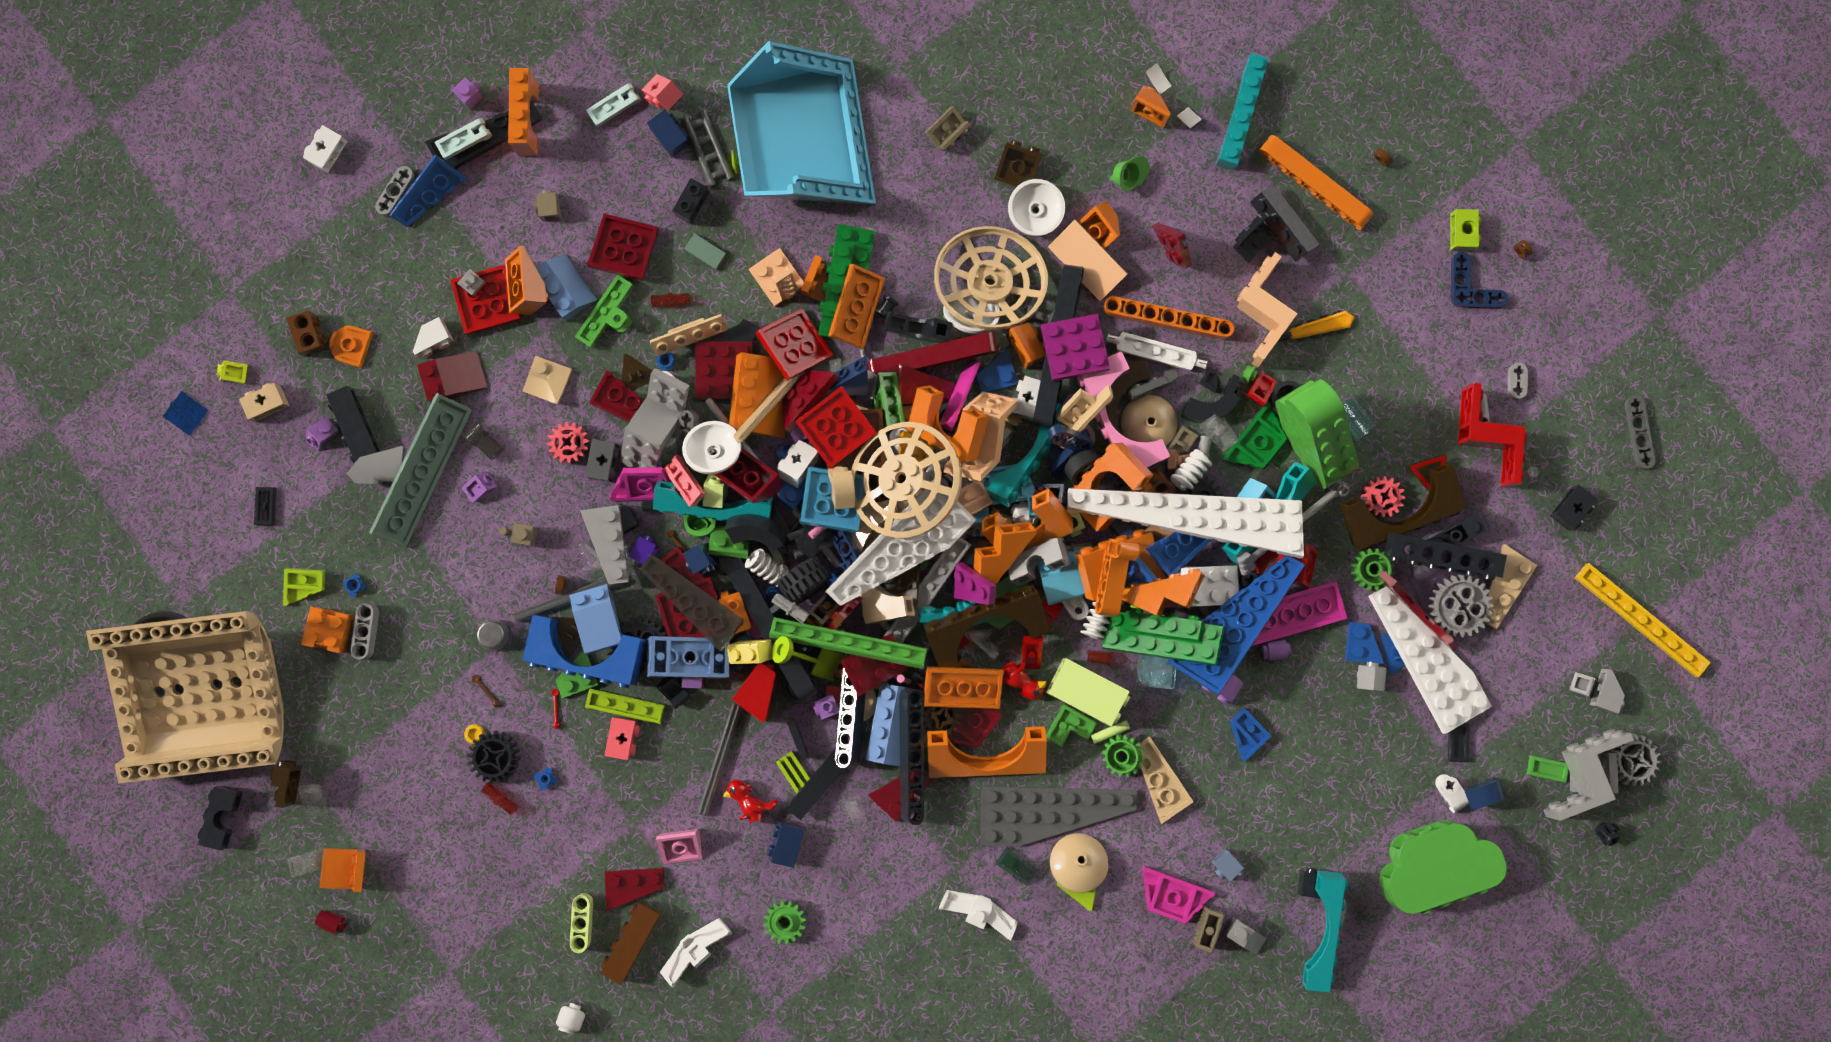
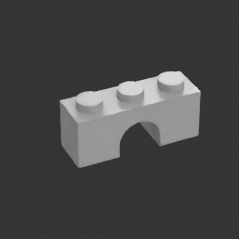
M1050 538L1039 546L1030 547L1027 551L1021 553L1008 569L1010 580L1016 585L1021 586L1036 579L1034 569L1041 561H1044L1045 566L1052 571L1069 565L1070 561L1065 544L1058 538Z

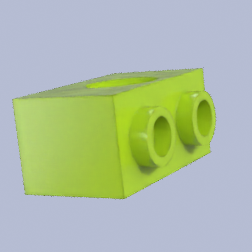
M1455 209L1450 214V251H1474L1480 246L1481 235L1479 234V227L1481 225V216H1479V210ZM1463 227L1469 230V234L1463 231Z

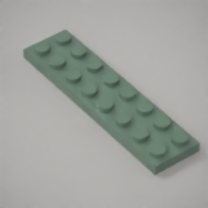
M438 393L435 394L369 531L370 534L402 547H407L472 409Z

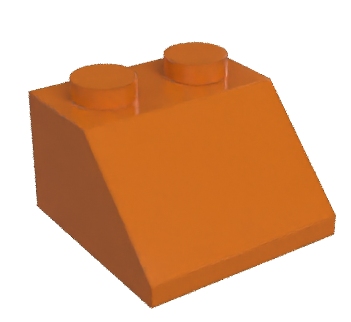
M1029 322L1011 328L1008 333V338L1025 369L1044 360L1046 356L1045 345L1043 342H1039L1037 338L1039 334L1036 328L1031 326Z

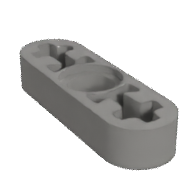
M401 166L396 170L377 200L375 208L382 216H390V213L414 181L415 174L409 167ZM407 173L409 177L403 178L401 174ZM397 180H398L399 182L402 181V183L404 184V186L402 187V186H401L399 183H397L396 181H397ZM394 187L400 188V193L397 196L391 195V189ZM388 196L389 198L394 200V202L392 203L386 197ZM382 204H384V205L387 204V206L389 207V209H388V210H386V209L383 210V208L381 207V205H382Z

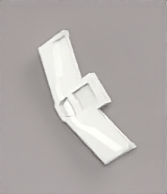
M946 890L939 909L968 914L965 921L984 929L987 922L1010 941L1018 921L993 903L990 898L983 895Z
M718 918L692 934H688L680 941L679 946L660 973L669 985L674 988L690 962L697 968L711 955L707 947L733 934L732 931Z

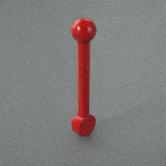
M553 689L551 691V694L554 696L553 728L559 729L557 697L559 690Z

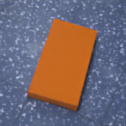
M850 264L828 335L829 337L856 348L864 349L885 280L884 277L855 264Z
M927 667L924 706L1000 709L1004 671L1002 669Z

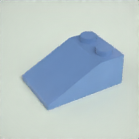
M605 584L571 594L572 611L584 654L588 655L618 646L622 636L614 596L608 585Z

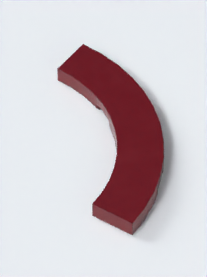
M1382 571L1378 575L1387 587L1453 652L1458 648L1456 641L1427 616L1416 602L1411 600L1409 595L1386 571Z

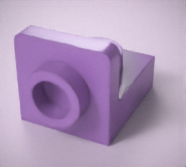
M488 472L475 475L462 489L470 501L474 503L488 491L497 488V485Z

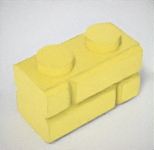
M749 640L727 645L730 664L762 663L771 660L772 641Z

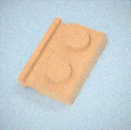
M972 481L963 486L957 499L971 515L993 503L982 481Z

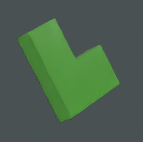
M1063 704L1046 734V739L1062 747L1070 732L1073 731L1088 740L1097 723Z

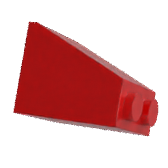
M1303 544L1304 557H1292L1304 564V568L1293 584L1310 588L1319 551L1312 545ZM1268 550L1256 562L1257 574L1262 576L1286 555Z
M770 661L758 663L732 698L734 702L762 723L769 719L778 678L777 667Z

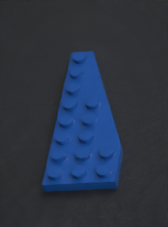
M1286 555L1262 576L1256 578L1249 586L1242 589L1202 621L1204 624L1224 627L1217 666L1172 659L1169 660L1168 664L1219 696L1304 568V564Z

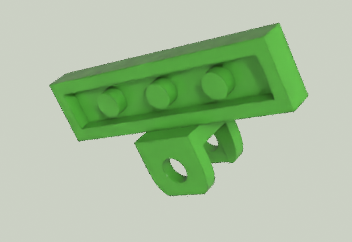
M616 275L575 338L593 348L607 326H610L619 333H625L632 320L619 308L634 288V285L621 276Z

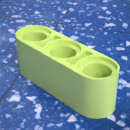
M581 893L572 902L570 948L575 953H582L591 943L593 898L588 893ZM580 898H584L587 901V907L584 908L579 905ZM578 918H583L586 921L585 927L578 925ZM577 938H582L584 940V947H580L577 945Z

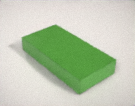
M1530 755L1526 774L1566 783L1569 769L1564 762Z

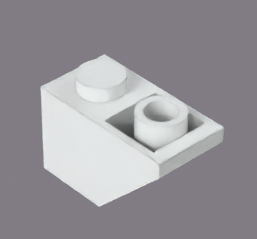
M438 317L421 326L413 349L414 355L419 358H427L433 354L432 351L438 348H447L450 342L454 341L442 319Z

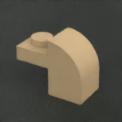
M847 467L828 469V477L832 485V501L835 509L854 508L855 490L851 470L848 471Z

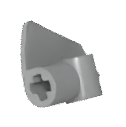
M399 446L362 456L347 472V475L354 483L380 484L383 482H393L403 463L404 447Z

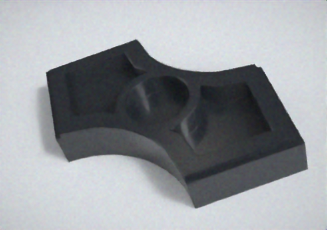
M743 319L737 326L727 328L726 331L713 335L710 341L753 342L756 337L755 333L760 327Z

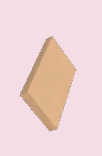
M1074 220L1048 246L1064 264L1084 267L1082 283L1099 301L1108 295L1128 275L1077 220Z

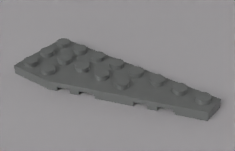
M981 786L980 845L1022 846L1137 810V790Z

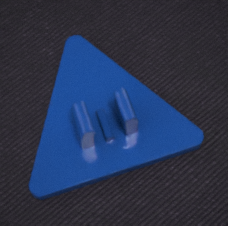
M1382 634L1381 640L1389 674L1394 675L1405 663L1391 637Z

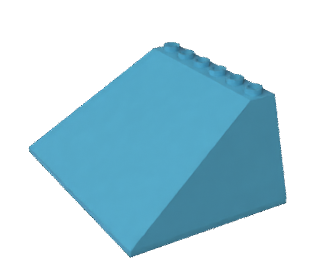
M772 41L767 42L727 84L744 195L761 198L876 204L853 59Z

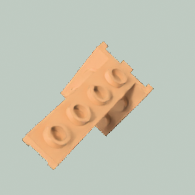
M780 248L749 268V271L774 307L785 299L792 298L802 288L804 283Z

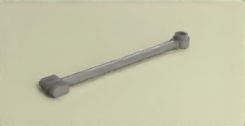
M1341 480L1334 483L1330 492L1302 513L1303 522L1333 498L1346 496L1350 490L1349 486H1347L1348 484ZM1258 548L1252 554L1244 552L1239 556L1237 560L1241 574L1247 575L1255 569L1253 562L1268 550L1263 551Z

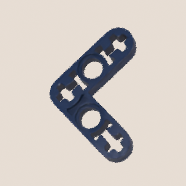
M1458 252L1452 257L1451 301L1453 305L1463 308H1501L1507 304L1509 298L1503 290L1471 289V264L1467 253ZM1461 257L1465 262L1461 265V271H1456L1460 268V262L1456 260ZM1457 275H1462L1465 278L1463 285L1456 282ZM1461 294L1462 297L1470 296V299H1465L1460 303V300L1456 297ZM1476 294H1481L1484 297L1482 304L1475 301ZM1498 295L1500 298H1503V301L1499 304L1497 300L1489 301V298H1495Z
M1055 425L1049 429L1048 436L1051 442L1066 448L1049 465L1052 477L1061 478L1066 475L1064 471L1065 465L1072 458H1068L1069 456H1074L1084 450H1091L1093 442L1089 435L1063 425Z
M830 529V537L844 561L832 572L835 577H840L843 570L846 571L862 553L849 531ZM846 543H848L850 547L849 552H847L845 549ZM828 584L824 586L825 590L829 588Z

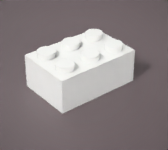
M1237 565L1181 568L1177 572L1185 575L1188 574L1189 570L1200 569V572L1205 574L1191 607L1221 606L1239 592ZM1177 604L1178 608L1184 607L1180 604Z

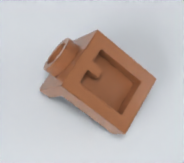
M1168 450L1170 455L1168 458V469L1171 474H1175V471L1180 468L1182 463H1185L1184 461L1189 455H1179L1176 450Z

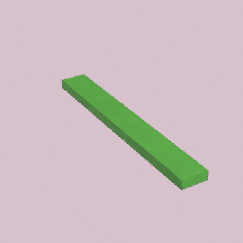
M775 617L769 634L770 638L778 639L784 636L790 638L794 643L921 669L924 668L927 654L926 648Z

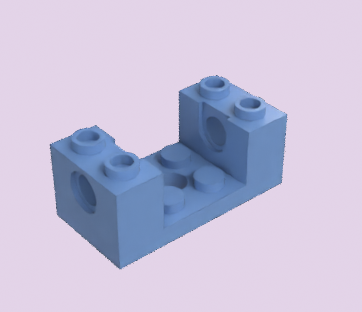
M651 636L647 638L646 677L729 678L727 645L730 644V638ZM687 652H692L695 655V660L692 663L686 662L684 658Z

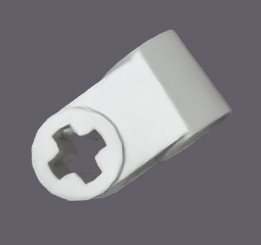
M1446 774L1437 777L1436 787L1443 796L1445 803L1448 802L1450 805L1449 809L1453 813L1469 805L1465 791L1456 778Z

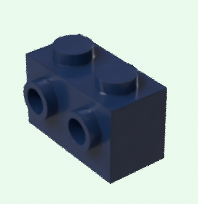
M663 110L648 121L647 125L672 158L689 146L687 140L689 136L683 128H678L676 125L678 121L675 116Z
M709 543L699 544L683 553L687 561L686 566L693 574H710L718 569L717 566L721 564L717 555L708 554Z
M779 821L778 826H774L772 833L774 840L767 850V856H769L768 858L771 863L794 868L804 833L802 826Z

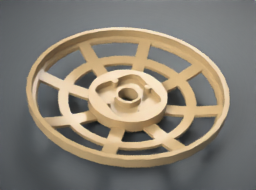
M983 226L965 230L946 243L936 260L934 284L940 301L954 317L976 328L1001 330L1017 326L1036 313L1046 295L1048 273L1041 254L1026 238L1005 228ZM988 234L1001 235L998 246L1002 249H997L994 246L974 248L970 238ZM1010 238L1017 242L1032 257L1022 263L1014 254L1005 250L1007 239ZM963 241L967 252L959 257L954 266L943 262L949 251ZM994 252L995 256L993 260L981 261L977 254ZM1002 255L1009 258L1016 267L1009 270L1004 264L1000 263ZM971 258L974 266L970 269L969 273L960 270L959 268L963 262ZM1037 264L1041 276L1040 291L1029 289V275L1026 269ZM940 269L951 273L950 284L953 294L943 296L940 287ZM1019 273L1022 274L1023 288L1012 286L1013 276ZM956 276L967 280L968 289L958 291ZM993 279L995 284L988 285L985 280ZM1010 293L1020 295L1021 297L1011 307L1004 300ZM972 295L980 301L978 308L970 306L963 298ZM1026 297L1038 298L1031 311L1024 317L1019 319L1015 315L1014 311L1023 304ZM958 301L965 309L975 314L974 320L967 319L957 313L948 303ZM998 303L1002 311L985 312L987 304ZM1005 315L1011 321L1010 323L1000 325L981 323L982 317H1001Z
M900 422L878 431L862 446L851 471L854 490L856 472H865L863 484L866 496L857 501L855 493V510L860 518L874 531L897 539L918 537L939 526L954 508L962 484L960 460L951 442L936 429L916 422ZM901 427L915 428L911 438H898L888 441L886 432ZM923 430L937 437L946 449L935 454L929 446L919 441ZM879 438L882 446L874 452L868 464L859 463L867 448ZM908 444L904 454L894 455L892 446ZM918 446L923 449L929 457L920 462L913 458L912 455L915 447ZM884 451L888 460L883 464L882 468L873 466L877 457ZM949 456L953 466L952 488L940 485L941 467L939 461ZM932 464L935 472L934 483L926 481L924 470ZM905 473L906 480L903 483H899V475ZM870 474L879 476V487L873 491H870L869 486ZM923 488L931 490L927 499L919 506L916 497ZM938 493L949 496L943 509L929 522L923 511L932 504ZM881 494L890 499L887 510L880 507L874 500ZM897 502H908L912 508L909 512L895 513ZM870 503L877 512L886 516L884 528L871 522L861 509ZM916 516L921 524V527L910 531H892L893 519H908Z

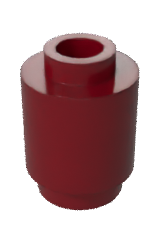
M321 910L316 917L315 925L319 929L336 936L345 930L347 922H345L344 916L330 910Z

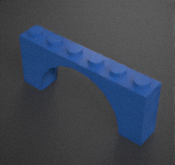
M533 615L522 659L529 662V666L540 668L541 665L547 666L546 670L558 672V669L565 670L564 674L572 676L580 673L582 678L593 680L594 677L600 678V682L611 684L614 681L618 682V686L629 688L630 685H637L647 643L646 639L622 635L618 647L608 659L595 666L583 667L571 661L563 652L557 634L558 620Z

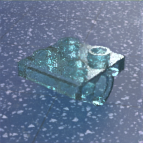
M1352 396L1343 405L1353 443L1368 434L1376 425L1355 397Z
M1139 655L1136 686L1174 689L1176 668L1168 664L1170 659Z

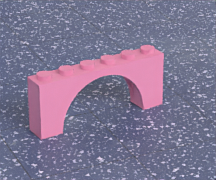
M1122 351L1108 357L1109 371L1078 376L1077 381L1080 387L1084 386L1087 393L1096 397L1106 385L1111 386L1118 377L1128 372L1130 368ZM1106 405L1095 418L1096 422L1100 421L1102 429L1100 430L1104 439H1108L1110 444L1123 442L1147 468L1170 457L1162 439L1147 443L1136 442L1117 432L1109 421Z

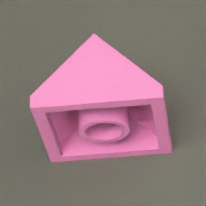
M699 829L663 833L656 837L664 864L702 859Z

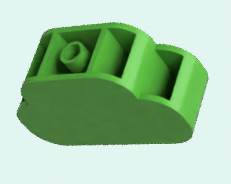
M1319 379L1316 382L1309 380L1276 401L1277 412L1287 441L1294 452L1300 457L1302 464L1310 468L1317 480L1316 483L1321 488H1328L1359 468L1344 405L1337 393L1324 380Z
M1440 820L1402 833L1394 838L1389 849L1392 862L1382 869L1379 876V885L1385 900L1390 905L1406 913L1415 914L1421 912V914L1431 912L1434 907L1449 906L1451 901L1469 899L1471 894L1476 893L1479 895L1488 892L1489 888L1497 886L1502 882L1506 875L1507 866L1501 849L1495 843L1475 837L1473 831L1465 825L1449 820Z

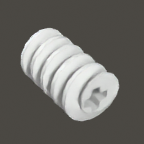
M1197 449L1190 453L1189 457L1185 459V463H1182L1180 468L1175 471V474H1172L1170 477L1172 483L1182 491H1186V488L1193 489L1191 482L1197 484L1198 480L1196 477H1203L1200 471L1206 473L1208 470L1205 465L1208 467L1212 466L1209 458Z
M757 549L752 552L745 562L746 568L751 567V572H756L757 576H762V579L768 580L769 584L775 583L776 587H778L780 580L789 572L786 565H778L775 558L771 557L769 553H765L763 549Z
M1089 609L1093 616L1086 617L1090 623H1084L1083 626L1087 631L1081 630L1080 633L1097 640L1098 638H1104L1105 636L1100 632L1108 630L1104 624H1110L1107 617L1112 616L1098 615L1095 609Z

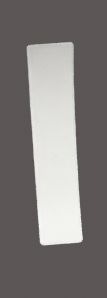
M1158 63L1146 71L1159 94H1162L1171 87ZM1189 107L1177 115L1189 128L1201 121V118Z

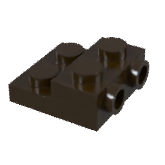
M1011 140V143L1006 142L994 179L1016 187L1025 181L1034 179L1043 155L1039 153L1040 149L1029 146V149L1021 147L1022 143L1016 140Z
M278 761V765L274 766V769L271 770V786L278 787L274 794L275 807L284 808L294 805L296 802L302 770L301 765H296L297 761Z

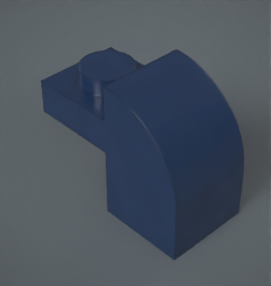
M1495 777L1488 778L1484 783L1469 786L1465 790L1471 810L1493 805L1506 798L1500 780H1496Z

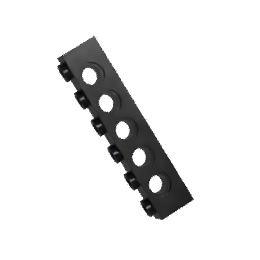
M1389 532L1384 555L1390 556L1392 561L1402 562V559L1409 560L1408 564L1418 566L1423 562L1428 563L1427 567L1439 569V566H1444L1446 571L1458 573L1459 569L1464 570L1465 575L1476 577L1477 573L1483 574V578L1495 580V576L1503 578L1507 559L1505 554ZM1409 545L1411 550L1410 553L1406 555L1405 547ZM1425 549L1429 550L1427 558L1423 555ZM1446 552L1448 558L1444 562L1442 560V555ZM1463 556L1466 557V563L1464 565L1461 564V558ZM1483 559L1484 562H1485V565H1484V567L1481 569L1480 566H1479V564H1480V561Z

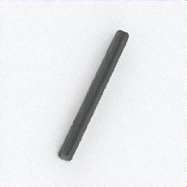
M603 579L513 613V618L516 623L532 618L533 615H541L571 604V594L605 584L612 589L623 583L609 585L607 579Z
M733 703L698 809V814L707 816L742 710V707L736 703Z

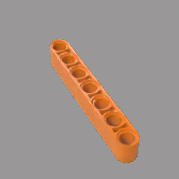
M1270 135L1259 149V153L1261 155L1264 154L1268 161L1276 167L1278 165L1282 168V172L1290 178L1296 179V182L1304 189H1309L1313 196L1327 203V207L1335 213L1341 214V217L1349 224H1354L1357 230H1362L1373 216V212L1366 205L1278 137Z
M1111 296L1103 305L1104 313L1110 317L1218 340L1228 339L1234 332L1233 323L1225 319ZM1114 303L1117 306V310H1110L1108 304ZM1133 307L1135 314H1128L1126 308ZM1145 311H1152L1154 318H1147ZM1164 315H1170L1172 322H1166ZM1182 319H1189L1191 326H1185ZM1202 322L1207 323V324L1209 325L1210 329H1209V330H1204V329H1202L1201 323H1202ZM1220 327H1226L1228 329V334H1222L1220 332Z

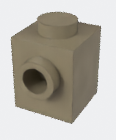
M543 191L542 194H536L537 201H534V206L539 218L542 221L561 219L559 196L553 191Z

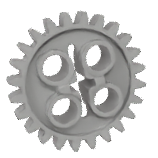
M1459 574L1458 579L1456 576L1451 575V581L1444 578L1445 585L1438 583L1439 591L1433 590L1436 596L1429 598L1434 601V604L1429 605V607L1434 608V611L1429 613L1432 616H1436L1433 621L1439 623L1438 625L1442 629L1444 628L1446 633L1449 634L1451 632V636L1456 637L1457 633L1462 638L1465 634L1472 636V631L1479 633L1478 627L1485 628L1483 622H1490L1486 616L1493 614L1488 610L1494 607L1493 604L1488 602L1493 599L1492 596H1487L1490 590L1483 589L1485 583H1478V578L1472 579V576L1469 575L1464 577V575ZM1467 588V595L1462 597L1463 589ZM1450 598L1451 604L1446 607L1445 601ZM1476 604L1477 611L1472 614L1471 608ZM1460 615V622L1455 623V617Z

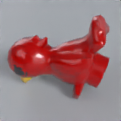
M1013 661L1002 668L1004 671L1003 684L1021 688L1022 690L1019 694L1030 700L1036 701L1043 697L1047 681H1036L1029 678L1024 671L1026 665L1024 661L1018 665Z
M732 780L723 797L732 798L740 804L744 815L740 816L739 820L748 818L749 823L764 819L763 812L775 809L778 804L776 799L770 802H763L749 795V792L753 791L750 788L751 785L746 784L742 780Z

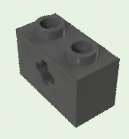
M592 439L585 477L611 482V479L615 478L616 467H614L615 459L618 460L620 455V448H618L616 443ZM605 457L608 461L607 463L605 462L602 465V463H600V459H604Z

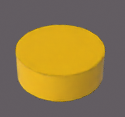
M477 724L468 726L464 732L466 741L474 744V739L479 740L480 734L484 735L483 728Z

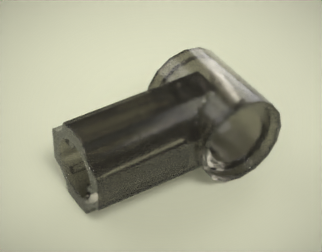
M476 422L464 435V438L474 447H478L493 461L499 456L503 448L489 435L488 431L486 432Z

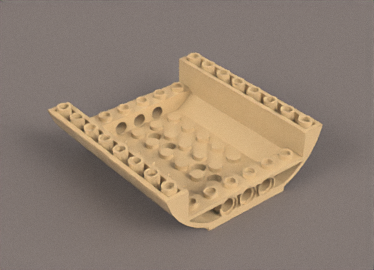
M242 611L86 631L90 650L102 649L123 746L125 758L115 764L118 783L277 763L283 741L284 708L271 640L268 638L262 623L253 613ZM234 677H238L241 679V686H237L234 684ZM215 679L222 682V688L215 687ZM176 684H180L183 686V693H179L176 691ZM159 686L164 689L163 696L157 694L156 687Z

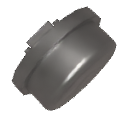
M497 619L483 622L477 631L479 644L489 651H497L503 648L509 639L507 626Z

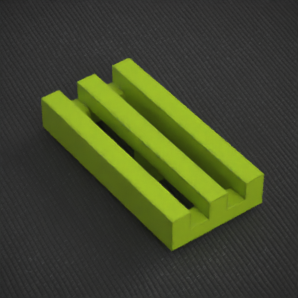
M793 751L776 761V764L797 794L804 783L788 758L791 757L806 781L810 777ZM783 761L786 763V765L788 766V768L800 784L801 787L799 789L790 777V775L788 774L785 767L783 766Z

